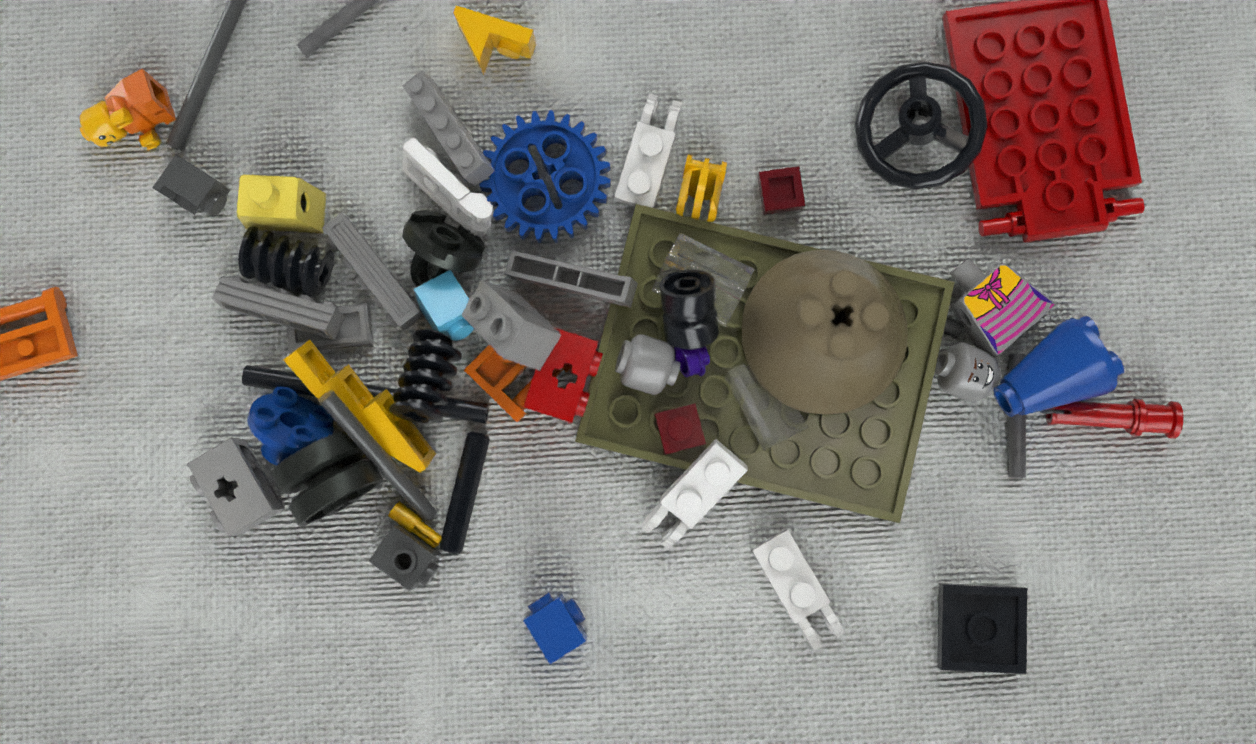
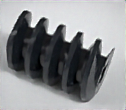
M251 226L247 229L241 241L238 258L239 271L243 277L248 279L256 277L257 281L264 284L272 282L273 286L281 289L287 287L289 291L296 294L303 291L304 295L311 298L317 297L322 292L334 267L333 251L329 250L322 260L319 259V246L313 245L306 255L304 254L305 245L303 241H296L290 250L289 238L287 236H281L276 245H274L273 232L267 230L258 240V228Z
M431 329L416 330L413 334L414 343L408 349L409 358L403 364V371L405 373H402L398 379V386L400 388H397L393 394V401L395 403L388 409L396 417L411 422L427 423L429 421H441L443 413L433 407L447 405V397L438 392L452 390V382L443 376L450 377L457 374V368L449 362L460 361L462 353L453 347L452 340L448 336Z

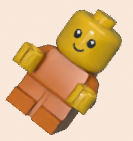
M142 68L121 79L106 95L105 101H100L83 110L79 117L81 124L79 129L87 141H92L100 147H107L123 139L128 132L130 134L141 132L143 133V135L139 136L141 146L147 147L146 150H151L161 144V139L156 133L155 126L162 122L168 125L175 121L176 117L167 89Z

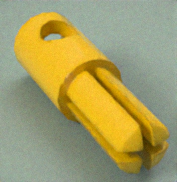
M400 501L389 512L388 517L410 533L416 534L432 548L439 545L442 536L422 522L420 516Z

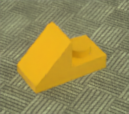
M457 5L455 6L453 13L458 27L483 75L486 72L494 48H497L500 54L512 59H519L520 56L532 59L536 47L533 29Z

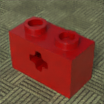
M555 328L562 335L540 370L535 369L523 407L572 423L575 415L581 417L584 415L590 393L583 391L588 375L596 377L603 353L596 351L598 341ZM564 364L572 365L571 373L577 376L576 382H568L565 389L557 387L558 379L553 377L554 370H562Z

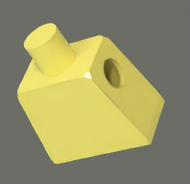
M240 175L237 217L246 229L255 226L258 230L324 233L322 227H324L325 192L297 177ZM301 201H306L304 212L301 208Z

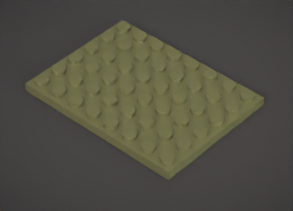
M635 204L618 275L631 277L638 285L631 308L610 303L598 352L603 353L596 377H591L588 389L590 396L584 415L580 420L575 442L686 470L717 439L748 466V471L736 483L900 523L955 282L864 260L886 277L903 305L907 321L908 339L901 368L891 384L878 397L862 407L835 415L805 413L790 408L776 400L755 379L749 369L742 349V315L751 291L769 269L795 254L822 249L700 219L696 220L684 215L682 217L675 213ZM682 270H701L712 275L716 285L714 307L718 313L719 335L714 342L705 346L710 357L709 365L705 366V374L703 376L692 375L685 377L679 370L674 385L666 384L664 389L656 395L624 386L621 383L620 373L615 372L616 361L625 340L631 341L639 334L667 342L664 334V311L662 309L659 286L661 280L671 273ZM695 403L706 444L665 455L654 414Z

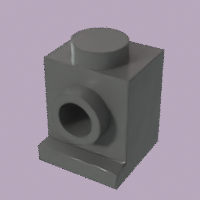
M175 154L152 187L195 215L198 209H201L212 217L217 216L223 210L227 201L226 196L230 192L220 182Z

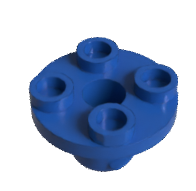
M276 387L273 393L257 398L252 403L247 416L251 432L262 442V456L274 465H278L304 447L334 432V419L323 406L298 396L293 389L288 387Z

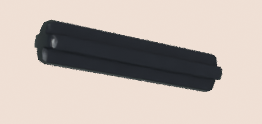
M472 431L466 436L439 545L440 549L445 552L460 554L463 551L490 441L489 436L486 434Z

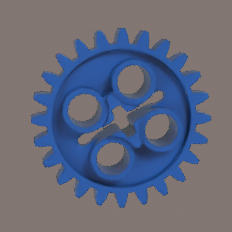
M550 110L547 114L546 121H540L538 113L532 111L531 123L527 124L518 115L516 116L518 128L513 130L508 125L503 124L502 128L506 137L500 139L491 136V142L496 150H483V154L495 171L487 177L489 178L488 180L481 182L479 187L482 192L491 193L486 197L487 201H491L493 207L498 206L494 210L493 218L495 221H499L507 217L504 226L507 232H511L517 226H520L519 236L522 240L526 239L530 231L535 232L537 243L540 244L545 233L551 234L554 243H558L559 231L562 230L570 238H574L573 225L578 224L587 230L588 223L585 216L587 214L596 218L600 216L599 210L594 203H607V195L599 190L611 187V179L601 176L611 171L610 162L599 161L606 155V149L604 146L592 148L597 142V134L594 132L584 137L585 123L581 121L574 128L570 127L571 120L569 114H566L559 123L555 121L553 110ZM557 143L565 146L566 151L561 157L550 158L545 154L546 149L552 144ZM531 145L536 147L547 174L551 175L554 190L562 203V208L560 209L554 207L546 185L540 179L535 161L528 150ZM516 160H525L529 163V167L523 174L514 175L508 172L511 163ZM576 179L583 184V188L577 194L569 195L561 190L564 182ZM531 196H541L546 200L544 207L539 211L533 212L524 208L525 202Z

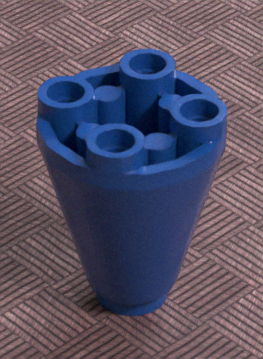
M1090 317L1070 318L1058 324L1001 379L1000 385L996 386L993 392L997 403L1008 416L1013 417L1017 414L1022 416L1114 391L1118 384L1117 376L1124 373L1123 363L1113 351L1108 352L1104 343L1099 338L1100 333L1096 323Z

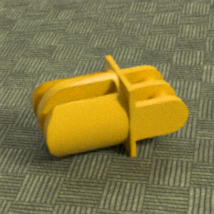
M688 154L676 205V214L683 217L685 203L688 196L695 198L691 218L699 220L703 200H710L707 222H713L717 217L727 162L722 161L721 165L709 163V158H705L704 162L692 159L693 155Z

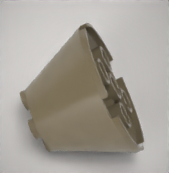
M813 250L795 254L782 260L760 278L751 291L744 307L741 343L750 371L762 388L784 405L801 412L835 415L853 411L866 405L878 397L891 384L901 368L905 357L908 330L906 315L898 294L886 277L864 260L847 253L832 250Z

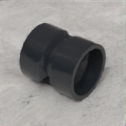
M682 270L664 277L659 286L662 309L664 311L663 325L666 341L671 346L680 349H696L710 345L719 335L718 313L714 307L716 301L714 277L701 270Z

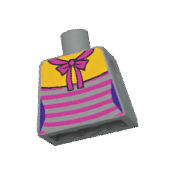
M967 258L950 273L965 290L950 305L952 311L964 326L963 328L974 346L991 353L994 357H998L1056 306L1052 299L1005 263H1000L984 275L974 262Z

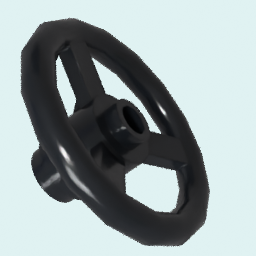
M927 61L901 65L877 79L861 100L855 121L857 148L869 169L892 185L914 190L942 186L963 174L981 152L988 128L985 102L972 81L951 66ZM926 78L942 81L959 92L969 109L971 128L968 136L941 123V108L934 98L927 96ZM904 81H909L910 98L902 104L899 110V128L874 145L871 122L877 104L889 90ZM917 120H924L927 122L926 124L922 125L913 124ZM935 140L960 152L952 162L940 169L917 174L898 170L885 161L907 143L921 146Z

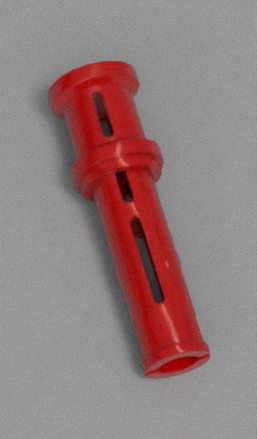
M1142 399L1130 400L1126 405L1078 401L1046 409L1063 411V414L1046 413V422L1049 425L1062 424L1123 428L1132 436H1140L1143 432L1163 433L1167 438L1176 439L1181 434L1184 421L1182 406L1179 402L1170 401L1167 405L1145 404Z

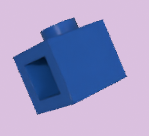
M547 593L528 605L531 613L523 621L549 664H552L587 641L588 635L580 624L585 620V617L573 598L566 601L564 596L560 594L553 599L550 593Z

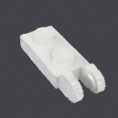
M649 93L641 122H637L614 201L634 207L635 204L654 208L675 141L676 133L674 131L682 102L673 100L672 105L668 109L665 129L650 125L658 107V95Z
M414 137L404 143L402 149V170L455 221H458L466 230H470V234L472 233L478 237H484L485 234L488 235V232L491 231V218L494 213L491 201L488 202L482 193H470L465 180L458 174H452L441 164L438 155L431 148H425Z
M715 439L661 496L658 505L643 520L641 528L650 533L660 524L669 511L672 512L679 519L664 533L660 542L667 550L672 548L683 537L687 529H692L748 471V466Z
M788 529L751 549L792 622L798 624L814 651L823 647L818 633L806 619V617L818 610L821 612L826 626L836 638L845 633L835 613L828 605L831 603Z

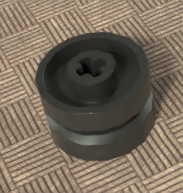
M344 430L333 433L304 447L279 463L270 472L280 493L291 494L303 490L292 499L289 505V509L299 527L343 510L376 488L383 481L377 467L371 461L353 463L361 456L362 450Z

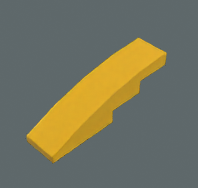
M311 340L305 342L283 359L318 399L326 392L333 390L388 455L420 473L427 469L436 453L413 422L396 417L389 412L388 408L395 402L387 389L373 397L349 364L335 373Z

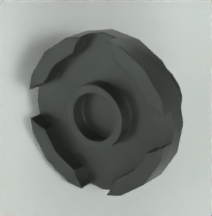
M428 210L413 212L410 219L405 223L402 237L408 247L415 252L410 266L411 279L414 285L418 287L429 281V262L433 268L431 279L449 270L452 272L474 271L479 266L485 249V244L477 235L474 236L472 233L470 234V230H466L461 224L457 229L445 223L447 215Z

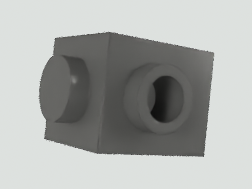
M397 525L392 527L369 559V562L411 591L417 588L419 584L426 587L440 568L435 562L441 553L413 532L410 533L402 526Z

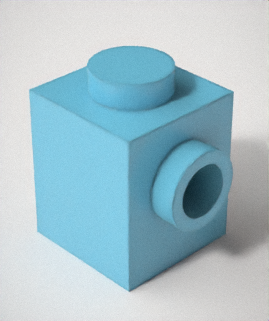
M451 270L414 288L418 306L433 330L448 336L453 341L462 340L473 331L474 328L462 316L469 298Z

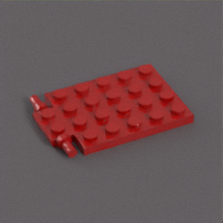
M1018 0L946 11L942 16L951 67L972 81L985 102L988 128L981 152L969 166L976 210L1017 205V211L1008 212L1005 217L979 221L981 237L1005 233L1010 237L1022 235L1023 243L1101 232L1108 228V222H1115L1118 217L1143 213L1145 205L1141 197L1116 201L1113 197L1104 198L1103 191L1136 187L1142 183L1107 0ZM955 90L963 134L968 136L971 128L969 109L959 92Z

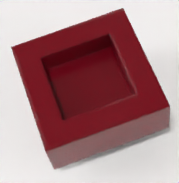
M799 166L758 173L763 215L804 209L806 205Z
M695 403L654 414L665 455L706 444Z

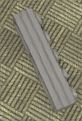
M422 70L403 85L465 180L476 187L495 171L430 76Z
M340 213L322 227L327 234L324 237L326 242L332 249L336 247L342 253L339 257L348 269L354 268L357 272L355 279L363 288L368 286L373 294L370 298L378 308L383 306L389 314L385 317L394 328L399 326L401 329L406 330L424 316L419 307L344 213Z
M515 250L511 251L505 275L516 281L628 308L632 306L638 285L631 277L555 261Z
M234 276L233 279L221 277L219 285H217L212 299L223 309L331 340L336 339L345 318L338 310V306L331 302L323 301V304L315 302L313 298L307 295L296 297L285 289L271 290L270 287L260 282H256L255 285L249 284L248 281L238 276Z

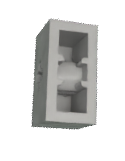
M485 280L481 281L462 313L463 318L502 358L537 370L542 368L562 335L521 295Z
M231 437L187 463L193 474L190 476V481L194 489L200 496L207 498L213 509L210 512L213 523L222 533L226 532L228 537L243 535L285 510L245 439ZM231 482H237L238 487L233 490L235 496H229L228 493L233 488Z

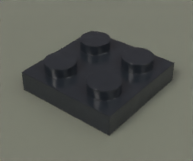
M939 583L937 668L947 671L1026 674L1028 588Z

